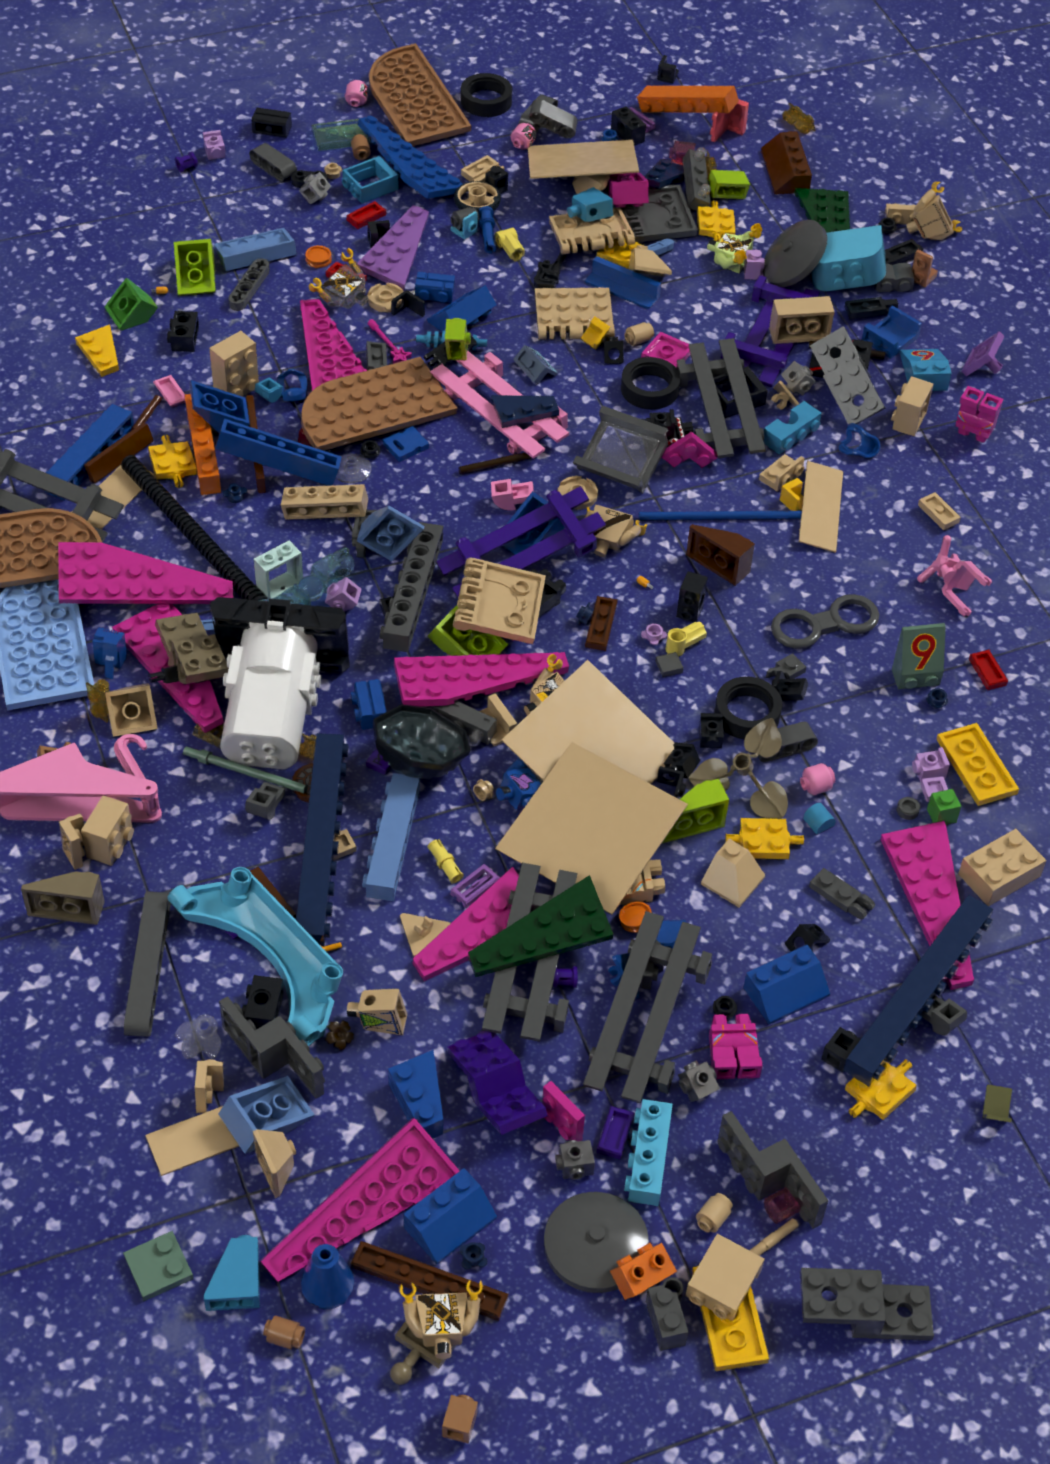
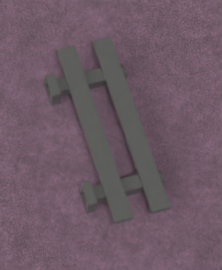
M734 338L719 340L723 359L713 361L708 360L704 342L688 344L692 363L686 364L685 359L677 360L680 387H687L690 380L698 381L711 433H704L703 428L695 429V435L712 449H716L718 458L734 456L732 447L741 445L748 446L749 454L765 452L766 449L763 442L764 431L763 428H759L743 372L744 361L739 358ZM727 373L742 428L727 430L713 377Z
M8 449L0 452V486L5 477L9 476L76 503L77 505L72 513L81 516L87 521L93 511L116 520L124 507L123 504L102 496V489L95 484H91L90 487L87 486L84 489L15 461V453ZM0 489V507L9 511L20 512L47 508ZM94 527L103 543L108 533Z
M522 862L516 890H511L508 904L512 906L507 927L529 914L530 911H534L575 885L578 873L559 870L553 896L535 892L541 866ZM560 954L538 960L529 999L510 995L517 966L495 972L490 994L486 993L483 1008H486L482 1030L501 1034L505 1015L525 1018L520 1038L540 1042L544 1022L554 1024V1031L563 1033L569 1000L559 998L558 1005L549 1003Z
M645 911L636 939L630 941L628 947L630 956L597 1047H592L589 1055L591 1064L583 1083L585 1087L602 1092L610 1070L626 1074L628 1078L621 1098L641 1103L648 1081L658 1084V1091L668 1094L675 1074V1062L665 1060L664 1065L656 1064L655 1060L685 974L696 975V982L705 985L712 966V953L703 951L701 957L692 954L701 927L682 922L673 949L655 944L664 916ZM648 962L666 966V970L636 1055L633 1057L617 1052Z

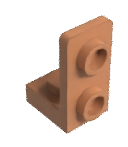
M921 250L915 252L912 271L915 279L914 282L927 287L937 277L938 271L931 268L933 256Z

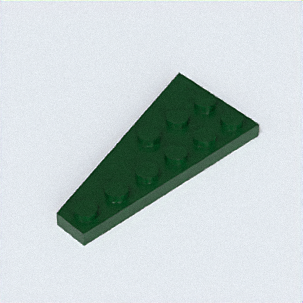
M795 188L794 194L799 198L801 208L805 209L808 220L818 222L826 230V233L850 230L848 191Z
M589 875L469 951L468 958L475 977L612 940L614 934Z

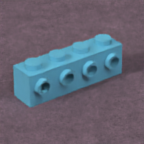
M643 1099L641 1109L636 1108L634 1123L639 1124L638 1131L633 1130L631 1145L636 1146L635 1153L629 1154L628 1168L632 1169V1176L626 1175L624 1191L629 1192V1202L659 1206L672 1103Z

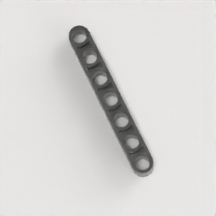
M145 892L124 1019L125 1036H151L171 903L167 900L170 892Z

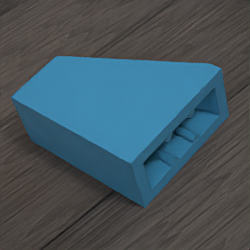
M241 1235L238 1238L230 1239L204 1293L206 1311L260 1308L258 1237Z

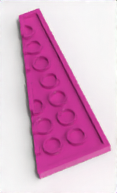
M412 1118L259 1262L272 1278L278 1282L305 1267L314 1249L319 1245L330 1244L337 1248L348 1243L353 1238L387 1221L408 1207L417 1204L457 1174L459 1169L419 1122Z

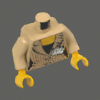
M555 654L548 656V668H544L531 688L530 703L524 706L527 716L564 682V679L558 672H553L554 669L558 670L563 666L560 659L553 664L557 658Z

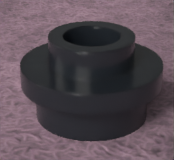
M883 218L878 224L881 225L882 233L891 234L896 230V224L892 218Z
M368 440L363 443L360 452L363 457L373 459L380 455L381 450L377 442Z
M721 996L714 1001L713 1012L715 1015L723 1014L726 1016V1019H731L737 1012V1005L731 997Z

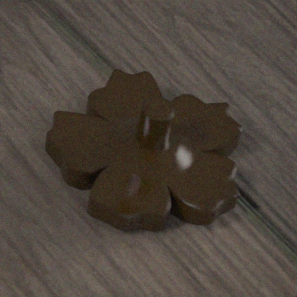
M341 1020L340 1023L338 1021L329 1022V1025H327L330 1032L326 1033L325 1041H327V1044L334 1043V1047L339 1051L345 1049L346 1044L354 1040V1033L349 1032L351 1027L348 1022Z

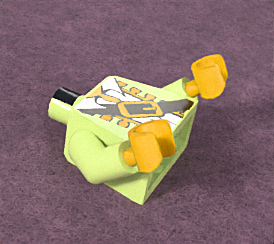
M760 223L752 225L751 231L742 235L726 233L719 242L710 239L707 250L715 252L714 262L723 269L740 273L744 267V261L747 259L746 250H752L754 237L759 238L762 234L763 229Z

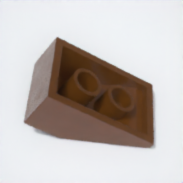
M692 524L689 528L686 556L736 586L751 571L755 544L738 533Z

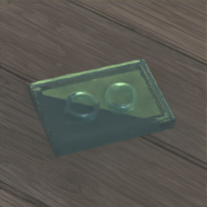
M359 119L312 124V132L318 151L351 147V140L357 134L364 135L368 139L369 145L370 138L357 125Z

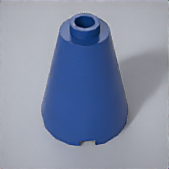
M322 1244L314 1249L301 1278V1289L305 1299L310 1304L313 1303L321 1309L337 1308L348 1300L353 1291L354 1276L338 1250L330 1244Z

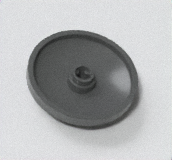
M814 220L799 221L785 229L774 240L766 253L763 269L764 276L767 277L766 279L771 284L779 287L791 286L804 279L817 266L827 246L826 230Z
M604 1192L581 1193L562 1202L549 1217L544 1233L545 1256L554 1273L571 1287L591 1293H604L619 1289L610 1273L612 1269L618 1266L616 1261L629 1254L632 1258L639 1254L637 1249L649 1243L646 1225L638 1211L622 1198Z

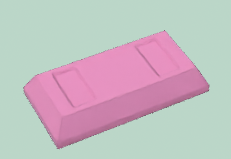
M171 375L153 381L170 407L185 403L184 392Z

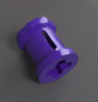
M192 151L188 152V155L174 158L180 173L184 172V169L198 167L196 156Z
M573 966L572 969L556 968L552 988H556L557 985H572L573 988H577V966Z

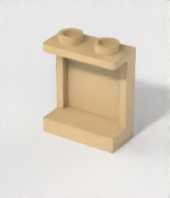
M717 1234L689 1281L686 1296L692 1303L709 1308L719 1318L733 1321L754 1279H757L762 1271L764 1258Z

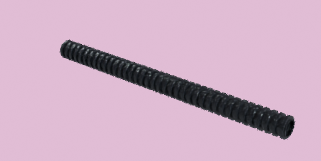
M129 455L123 459L121 468L204 558L208 560L224 579L232 581L233 589L242 599L269 602L263 592L224 553L220 546L199 526L191 515L185 511L134 455Z

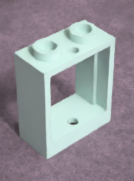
M290 540L254 558L256 586L268 600L269 598L283 599L304 588L302 553ZM286 563L287 572L269 581V572Z

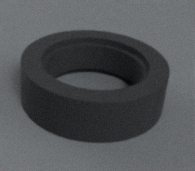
M479 73L469 76L461 84V105L464 110L475 116H499L507 112L512 105V85L506 78L497 74ZM481 90H490L502 96L492 100H482L473 97L471 94Z
M642 357L629 362L623 369L621 393L630 404L642 409L656 410L671 405L678 397L680 374L677 368L670 362L656 357ZM653 375L664 379L669 385L660 391H645L636 387L632 381L640 376Z
M738 677L729 680L719 689L714 713L723 714V730L726 733L745 740L748 732L764 720L773 718L776 726H778L782 710V699L779 692L770 683L755 677ZM752 696L762 700L767 705L769 713L760 720H743L734 716L728 709L727 704L735 697Z

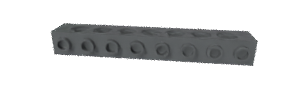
M419 522L425 526L424 530L408 545V557L405 556L403 560L404 570L399 572V584H395L394 587L395 597L390 599V612H386L385 626H382L380 630V639H383L384 649L409 652L443 543L442 525Z

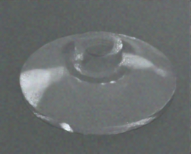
M355 453L341 455L340 467L336 476L337 480L351 484L359 483L369 477L372 466L367 458Z

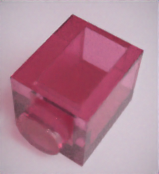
M675 141L674 147H670L669 158H672L673 163L683 165V157L689 149L695 151L696 143Z

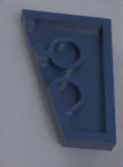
M660 159L644 176L648 180V186L660 189L672 184L674 179H683V165L673 163L669 159Z
M491 395V401L502 428L559 415V408L554 396Z

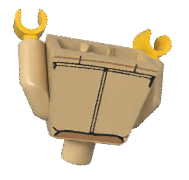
M939 181L933 182L931 189L921 197L913 212L914 221L906 224L910 234L919 231L924 239L929 238L941 241L952 235L954 231H962V227L956 228L960 221H951L940 196H936V193L944 191V187H940L937 190L936 187L940 183Z

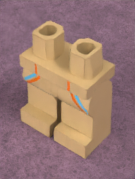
M650 860L619 905L631 902H653V895L665 893L664 878L652 879L651 877L662 875L661 860Z

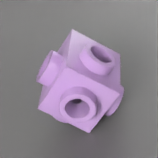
M345 577L328 587L325 603L330 607L342 608L344 612L351 610L358 604L361 588Z

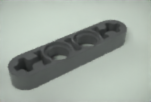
M260 258L253 261L229 296V306L232 310H243L250 302L270 272L268 260Z

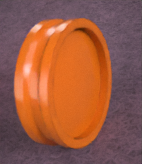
M312 246L305 253L306 263L314 268L326 267L332 260L331 251L325 246Z
M631 902L625 905L619 912L622 928L628 932L637 933L645 911L652 913L649 905L643 902Z

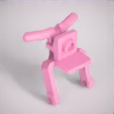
M946 535L943 537L941 549L936 560L917 577V580L923 583L937 571V575L944 579L943 595L958 609L962 616H969L972 611L952 592V589L958 588L966 591L975 578L983 586H990L992 580L985 576L971 561H961L957 554H952L948 558L951 537Z

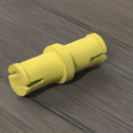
M440 839L430 842L428 849L437 860L438 868L443 869L452 884L459 882L464 874L455 864L454 856L447 852Z

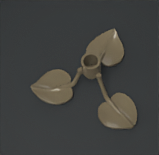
M774 719L764 720L748 732L744 740V747L749 753L737 754L733 759V765L730 767L731 770L729 772L724 761L718 758H711L701 763L690 775V782L696 786L706 780L719 779L726 791L730 787L728 777L732 776L734 771L743 776L749 775L759 791L752 794L750 799V806L753 812L762 818H783L788 809V798L784 788L774 781L767 782L762 788L752 772L754 765L751 759L757 758L759 755L763 758H771L781 749L782 738Z

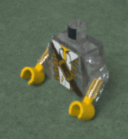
M347 248L350 257H346L342 252L341 259L348 262L349 265L344 264L323 285L319 278H314L313 282L317 287L310 283L309 290L318 292V296L329 306L350 309L355 303L364 306L368 301V296L365 295L366 280L363 271L357 261L352 259L353 251Z

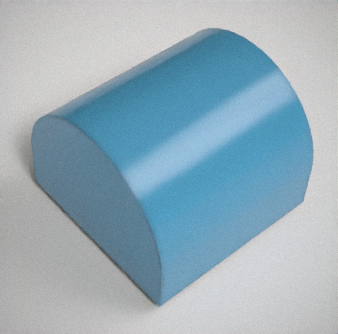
M266 378L255 384V392L271 403L277 401L282 394L283 386L271 378Z
M816 803L808 808L803 818L816 835L835 826L836 823L835 818L822 803Z

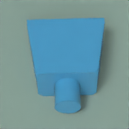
M592 187L572 197V206L567 208V214L570 218L577 216L585 222L613 216V199Z

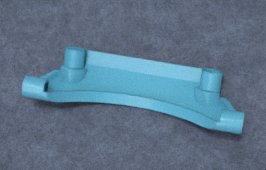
M234 868L230 874L229 882L225 884L223 882L192 886L188 889L180 885L169 893L167 900L186 920L236 933L240 938L258 949L271 962L283 979L289 1002L288 1022L294 1027L299 1040L303 1039L309 1046L325 1034L334 1000L330 996L338 990L343 969L247 868Z

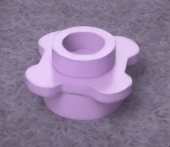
M650 624L646 627V631H642L641 637L647 639L651 645H657L661 639H666L667 633L663 631L659 624Z

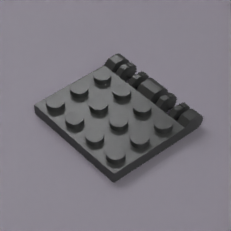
M680 185L664 186L660 189L648 188L649 203H644V206L639 207L633 206V204H626V207H620L634 233L635 242L642 244L644 241L697 236L698 230Z

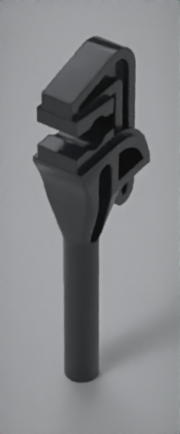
M560 252L556 261L551 264L549 260L538 263V272L534 277L535 288H556V284L559 283L561 266L567 254L562 255Z

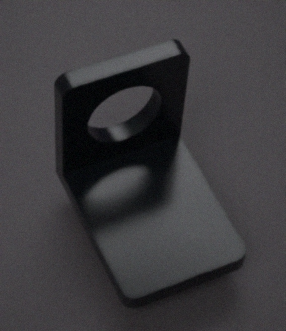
M407 290L391 300V314L396 315L406 307L421 317L425 315V302ZM402 299L401 305L396 308L397 302Z
M607 337V340L602 341V344H604V363H623V341L618 340V337ZM612 348H616L619 351V357L614 360L608 356V352Z
M660 766L657 782L676 787L674 797L678 799L685 794L686 784H683L685 772ZM663 774H671L675 779H666Z
M799 924L785 942V946L791 952L796 950L794 941L799 936L804 939L805 945H808L809 948L814 943H829L830 938L816 924Z

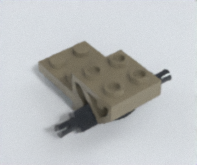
M198 612L156 619L155 627L169 657V666L162 667L161 672L149 673L150 683L161 680L164 683L178 681L183 684L200 683L210 679L221 678L224 676V673H228V656L223 655L215 634L207 635Z

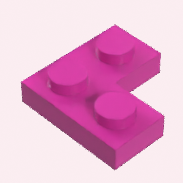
M693 432L688 433L667 447L662 455V458L673 467L691 458L703 468L718 458L716 451Z

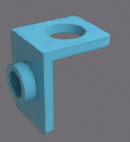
M474 211L463 218V232L453 226L450 227V230L464 240L477 232L478 213Z

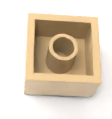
M911 376L908 383L903 384L902 395L897 396L894 404L897 410H894L891 421H894L893 430L915 437L927 413L934 383Z
M104 795L101 797L81 829L87 858L110 866L113 865L116 858H120L124 845L127 841L131 840L134 834L128 803Z

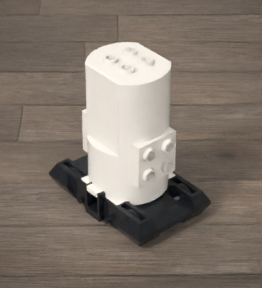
M218 597L210 602L215 637L223 655L228 656L227 667L229 668L228 673H224L223 686H226L225 698L229 699L220 743L221 751L229 760L246 766L288 769L298 759L305 715H311L313 706H317L318 693H316V688H320L321 685L319 671L342 673L350 667L346 614L342 608L291 604L290 600L269 598L268 602Z

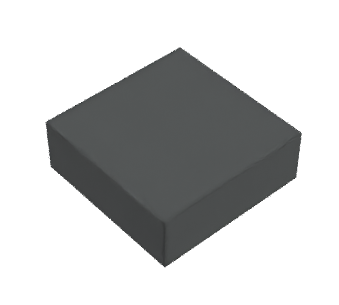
M676 652L656 656L655 662L662 677L683 673V666Z

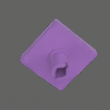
M999 331L974 347L961 372L968 376L986 365L993 374L998 373L1002 369L1003 364L995 358V355L1004 335Z

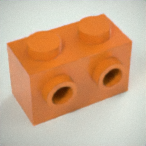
M650 1242L638 1248L639 1254L632 1258L629 1254L616 1261L618 1266L612 1269L610 1273L625 1300L642 1293L677 1272L662 1243L652 1246Z

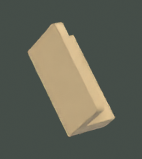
M496 693L488 696L487 708L480 710V712L497 719V732L490 741L493 746H497L503 743L501 740L517 726V722Z

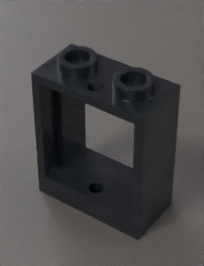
M748 366L744 367L743 372L753 407L757 408L766 405L768 390ZM727 373L713 377L724 417L728 418L738 414L735 400L728 401L721 393L731 389Z

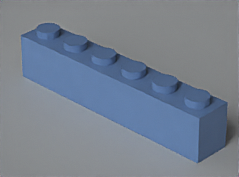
M393 773L391 782L386 783L385 795H387V799L382 800L381 813L383 815L382 818H378L376 825L378 836L373 837L372 850L374 852L373 855L368 856L367 861L369 873L364 874L362 887L366 888L367 898L394 901L419 797L420 778Z

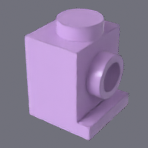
M221 131L203 132L204 148L208 160L226 157Z
M746 250L747 259L744 261V278L757 280L759 275L763 276L765 258H761V250Z
M943 747L938 748V751L916 754L915 760L912 762L913 772L918 775L920 782L925 778L942 776L946 778L950 766Z

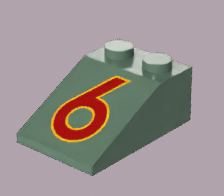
M945 623L902 627L892 666V672L898 689L940 685L944 672Z

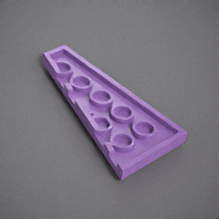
M413 205L358 261L356 266L359 271L383 282L398 285L404 291L422 233L429 217V211Z

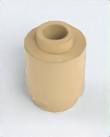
M645 322L628 327L625 333V340L631 346L647 342L654 336V329L650 323Z
M721 1193L711 1196L696 1214L698 1226L705 1232H717L731 1214L732 1202Z

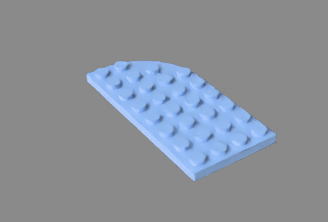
M59 579L6 587L0 594V672L7 711L96 694L79 606L77 603H59Z

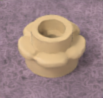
M332 162L326 165L324 170L328 178L337 179L340 177L342 168L337 163Z
M479 779L473 787L474 794L481 801H485L487 798L490 799L494 795V787L487 780Z

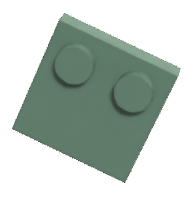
M173 1231L123 1252L143 1301L194 1279Z

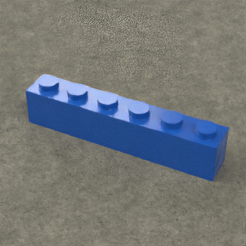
M112 404L45 473L79 486L88 477L84 464L131 431L134 425L133 413ZM46 492V493H48V494H50V495H53V496H55V497H57V498H59V499H62V500H64V501L66 500V499H64V498H61V497H59V496H56V495H54V494H51V493H49V492Z
M227 419L223 420L215 446L216 450L223 453H228L327 486L334 484L342 458L341 456Z

